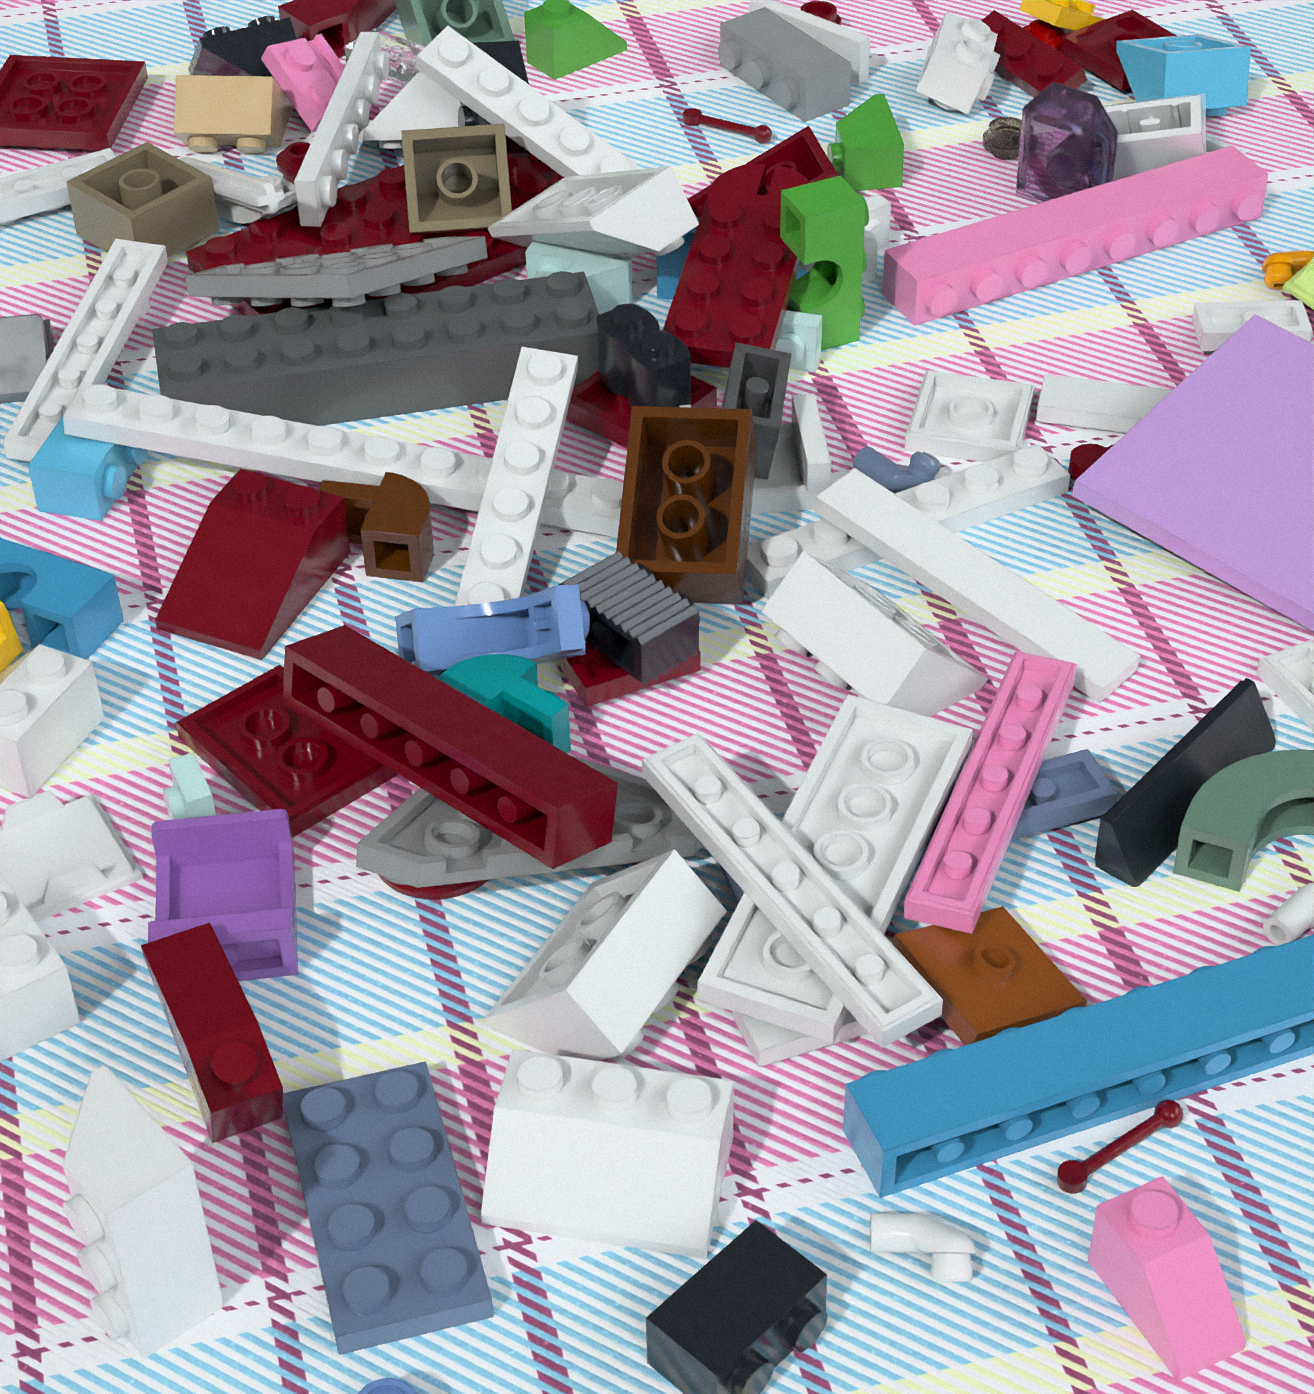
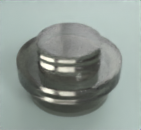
M999 117L989 123L988 129L983 134L982 145L998 159L1013 160L1029 151L1032 136L1028 132V125L1023 120L1015 117Z

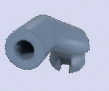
M866 446L856 454L853 468H856L889 491L901 492L935 480L934 477L939 472L941 464L933 455L919 451L912 454L909 466L896 464L872 447Z

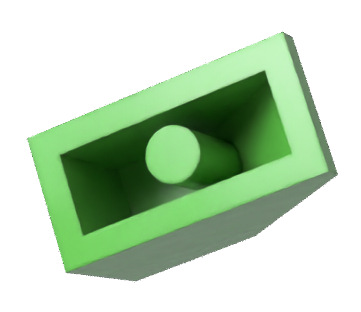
M546 0L541 6L524 12L527 63L554 80L627 50V41L588 13L571 4L568 0Z
M874 94L836 123L835 143H829L827 147V157L838 176L841 175L855 191L902 187L904 142L885 94Z

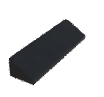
M1245 678L1243 681L1241 680L1100 818L1094 859L1096 861L1095 867L1129 886H1140L1177 849L1182 822L1193 797L1201 786L1223 768L1245 758L1272 752L1275 749L1276 739L1254 681Z

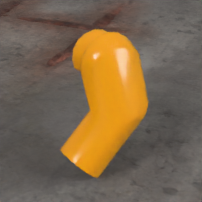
M1293 250L1268 255L1262 264V271L1265 273V285L1271 289L1282 290L1283 285L1312 260L1314 251Z

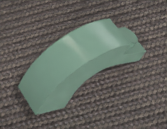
M1296 749L1267 752L1237 761L1213 775L1201 786L1188 807L1180 829L1173 873L1240 892L1249 864L1262 847L1272 841L1288 836L1314 835V750Z

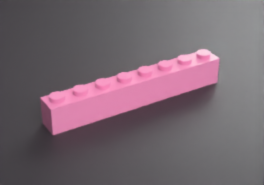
M1228 146L884 250L882 295L916 326L1262 217L1269 173L1234 146Z

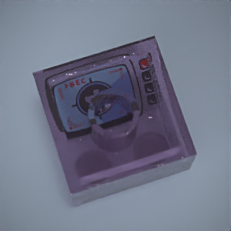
M1052 82L1023 107L1015 196L1039 204L1113 181L1118 131L1098 96Z

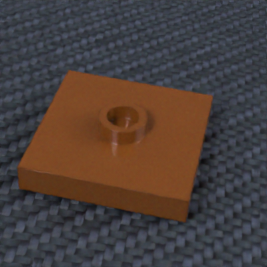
M1003 906L981 912L972 934L930 925L896 934L892 940L895 948L943 999L941 1017L964 1045L993 1037L1007 1028H1022L1059 1016L1073 1007H1085L1087 1003L1082 994Z

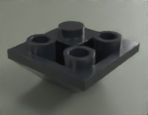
M263 16L249 22L246 28L231 31L230 27L221 26L206 31L202 35L203 38H199L188 70L190 75L273 77L261 60V57L267 46L297 40L290 17L275 20L274 16Z

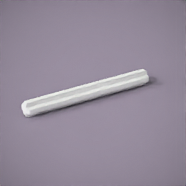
M188 156L179 158L181 161L212 177L214 195L267 214L278 212V202L285 200L283 189L274 187L272 182Z

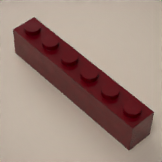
M346 625L285 646L284 704L551 869H555L612 842L618 788L616 781Z

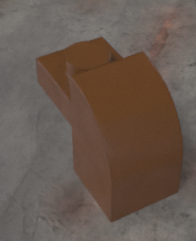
M385 472L380 486L322 480L318 490L344 497L349 542L362 544L366 576L423 583L434 556L430 502L423 487L406 476L392 472Z

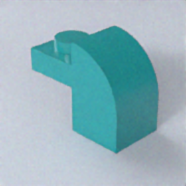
M508 654L481 655L461 661L437 677L444 683L565 753L571 751L569 704L561 700L553 692L545 691L538 687L536 662Z

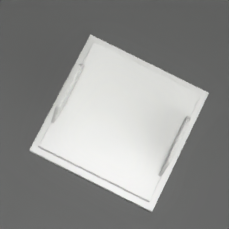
M47 790L5 807L2 827L0 829V883L7 880L35 922L143 879L141 871L94 794L63 804L51 790Z

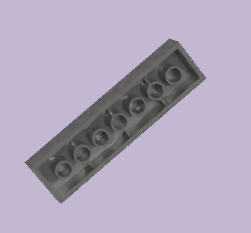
M560 271L546 277L523 280L509 278L499 280L493 284L471 287L449 286L440 291L418 294L396 293L387 298L365 300L366 302L363 304L348 307H333V305L305 309L290 307L275 313L253 316L231 315L223 320L193 324L177 322L168 327L152 329L160 395L170 399L202 405H217L229 410L261 416H275L283 420L315 426L508 400L522 347L578 356V368L574 387L598 371L597 315H599L584 271L576 273Z

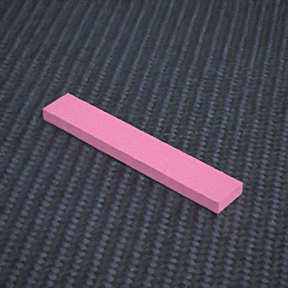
M1014 652L904 900L905 919L970 934L973 933L1075 684L1077 664Z

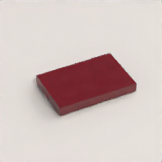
M278 665L176 722L179 739L259 811L285 809L288 812L291 836L293 838L396 776L393 770L284 704V667Z

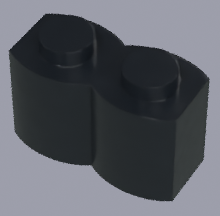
M621 304L610 311L597 315L598 373L600 380L609 390L617 395L628 398L631 410L632 406L679 407V405H691V355L688 347L682 340L666 331L660 330L657 319L649 311L635 304Z

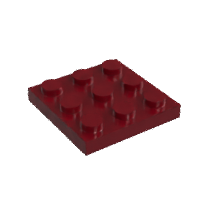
M9 55L0 70V148L8 146H29L39 150L68 148L81 149L88 153L112 148L148 79L146 62Z

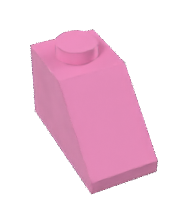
M1164 1176L1097 1205L1088 1263L1177 1382L1244 1350L1246 1339L1211 1237Z

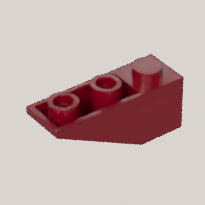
M293 0L278 6L279 18L290 17L297 39L305 38L307 41L314 40L316 35L322 34L338 59L351 54L360 32H374L397 9L394 0Z

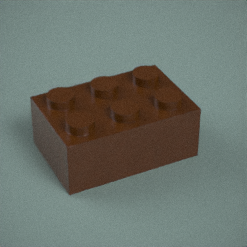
M632 406L616 552L620 551L624 558L629 557L632 564L636 562L637 565H644L652 572L656 581L661 580L665 587L670 586L673 593L685 594L694 603L743 605L757 453V437L751 409Z

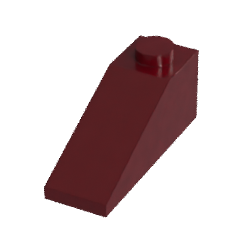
M209 922L141 945L142 954L212 1143L282 1119V1083L259 1023L211 923Z

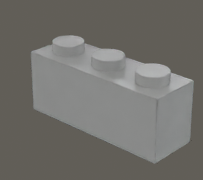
M766 7L720 23V45L718 47L720 65L803 122L850 104L851 62Z

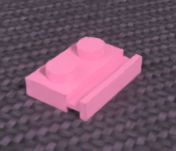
M322 34L316 35L314 40L311 41L301 38L267 46L261 60L312 133L316 132L345 67Z

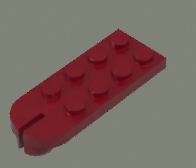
M747 164L732 168L722 173L712 183L662 330L678 337L685 343L690 351L692 364L730 368L736 342L775 350L801 262L780 238L781 190L809 184L810 181L801 173L776 165L767 195L766 164Z

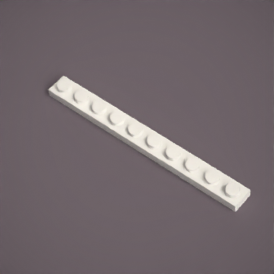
M82 382L63 415L64 434L316 482L330 480L380 486L385 472H392L406 476L421 485L426 491L430 503L477 512L480 509L493 459L450 451L442 447H428L396 441L388 437H374L337 430L330 426H315L283 420L275 416H261L229 410L217 405H202L170 399L163 395H149L116 389L104 384L95 385ZM554 468L540 523L618 538L623 483L614 479L589 477Z

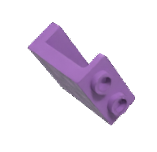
M285 809L154 822L152 824L151 836L156 855L155 921L148 922V943L210 922L238 981L299 975L295 854L288 812Z

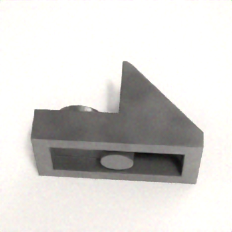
M38 314L0 317V404L22 402L28 397L53 352L54 336L50 319L43 320L41 315Z

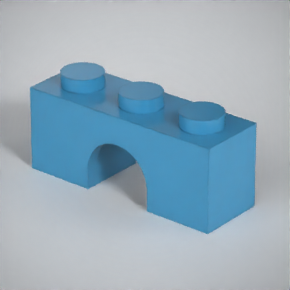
M0 537V601L4 603L7 611L22 609L31 648L41 644L87 660L124 621L115 575Z

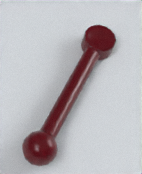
M689 108L683 112V123L688 126L703 124L754 137L755 141L760 144L768 143L772 138V131L767 125L751 127L702 115L701 110L697 108Z
M1166 1099L1160 1101L1154 1109V1115L1082 1162L1075 1160L1063 1162L1057 1170V1185L1061 1190L1069 1194L1082 1192L1086 1188L1087 1179L1090 1174L1160 1128L1172 1129L1177 1127L1183 1120L1182 1107L1174 1100Z

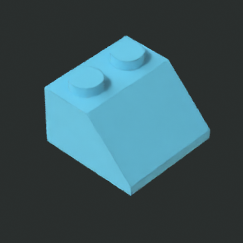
M1200 34L1121 40L1116 43L1117 54L1136 101L1205 93L1206 116H1223L1227 114L1228 107L1247 106L1251 47Z

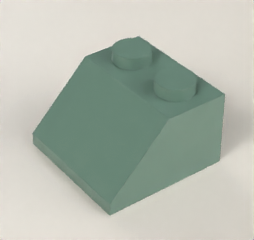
M394 0L405 37L418 54L447 26L471 43L515 41L502 0Z

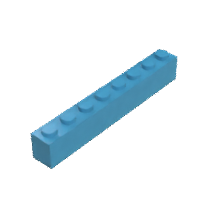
M1314 934L1279 946H1265L1250 955L1216 966H1202L1193 970L1188 975L1150 987H1136L1122 996L1091 1006L1073 1007L1059 1016L1022 1028H1007L993 1037L956 1049H942L932 1053L927 1058L887 1071H872L859 1080L845 1084L843 1132L877 1194L882 1198L1156 1107L1160 1101L1166 1099L1177 1100L1313 1055Z

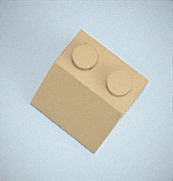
M176 75L174 134L185 145H189V150L213 153L218 151V146H236L237 151L260 154L266 152V147L281 146L291 115L292 103L273 77Z

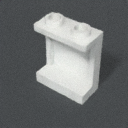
M815 394L792 395L791 423H781L768 480L754 477L751 514L814 510L816 496L830 486L831 459ZM679 405V407L691 408V405Z

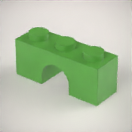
M841 175L781 190L780 238L804 265L815 262L805 275L795 279L787 310L822 315L821 351L859 341L860 318L865 314V303L861 293L862 273L867 269V257L864 250V227L869 223V209L864 197L861 194H857Z

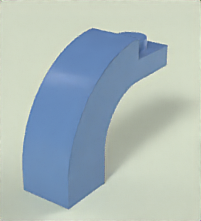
M579 584L552 586L531 595L503 601L461 606L417 608L395 616L399 657L432 676L441 675L453 665L466 659L488 654L515 655L534 661L537 664L584 655L586 649L585 638L588 635L590 626L588 608L585 602L580 600Z

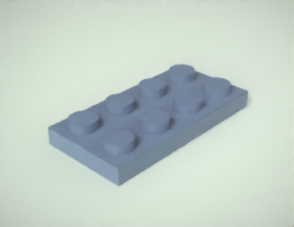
M426 1061L283 1093L284 1111L338 1354L342 1355L494 1317L491 1293Z

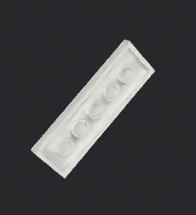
M847 694L781 823L874 925L885 934L968 756L972 744L973 729ZM744 892L697 982L698 1000L829 1043H834L849 1010Z

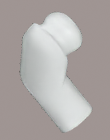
M870 1213V1252L932 1254L931 1274L936 1281L968 1282L973 1275L971 1254H977L972 1238L967 1233L929 1214Z

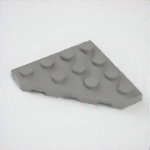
M485 236L439 237L423 239V242L409 243L394 247L392 244L354 248L350 249V252L322 256L316 253L275 259L276 262L256 263L244 266V263L223 265L185 275L188 297H211V302L214 306L243 302L244 297H250L252 306L278 304L284 301L283 298H290L291 306L301 307L320 304L324 302V298H332L333 307H348L365 303V294L367 293L369 296H386L401 292L400 283H403L404 286L435 282L434 273L438 276L468 272V263L488 258Z
M572 756L618 783L611 843L555 869H551L427 791L419 788L357 843L356 867L381 875L386 880L395 884H408L420 888L644 862L674 849L681 857L694 856L702 848L703 844L646 779Z

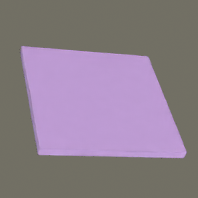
M1254 314L1077 478L1072 496L1313 632L1314 344Z

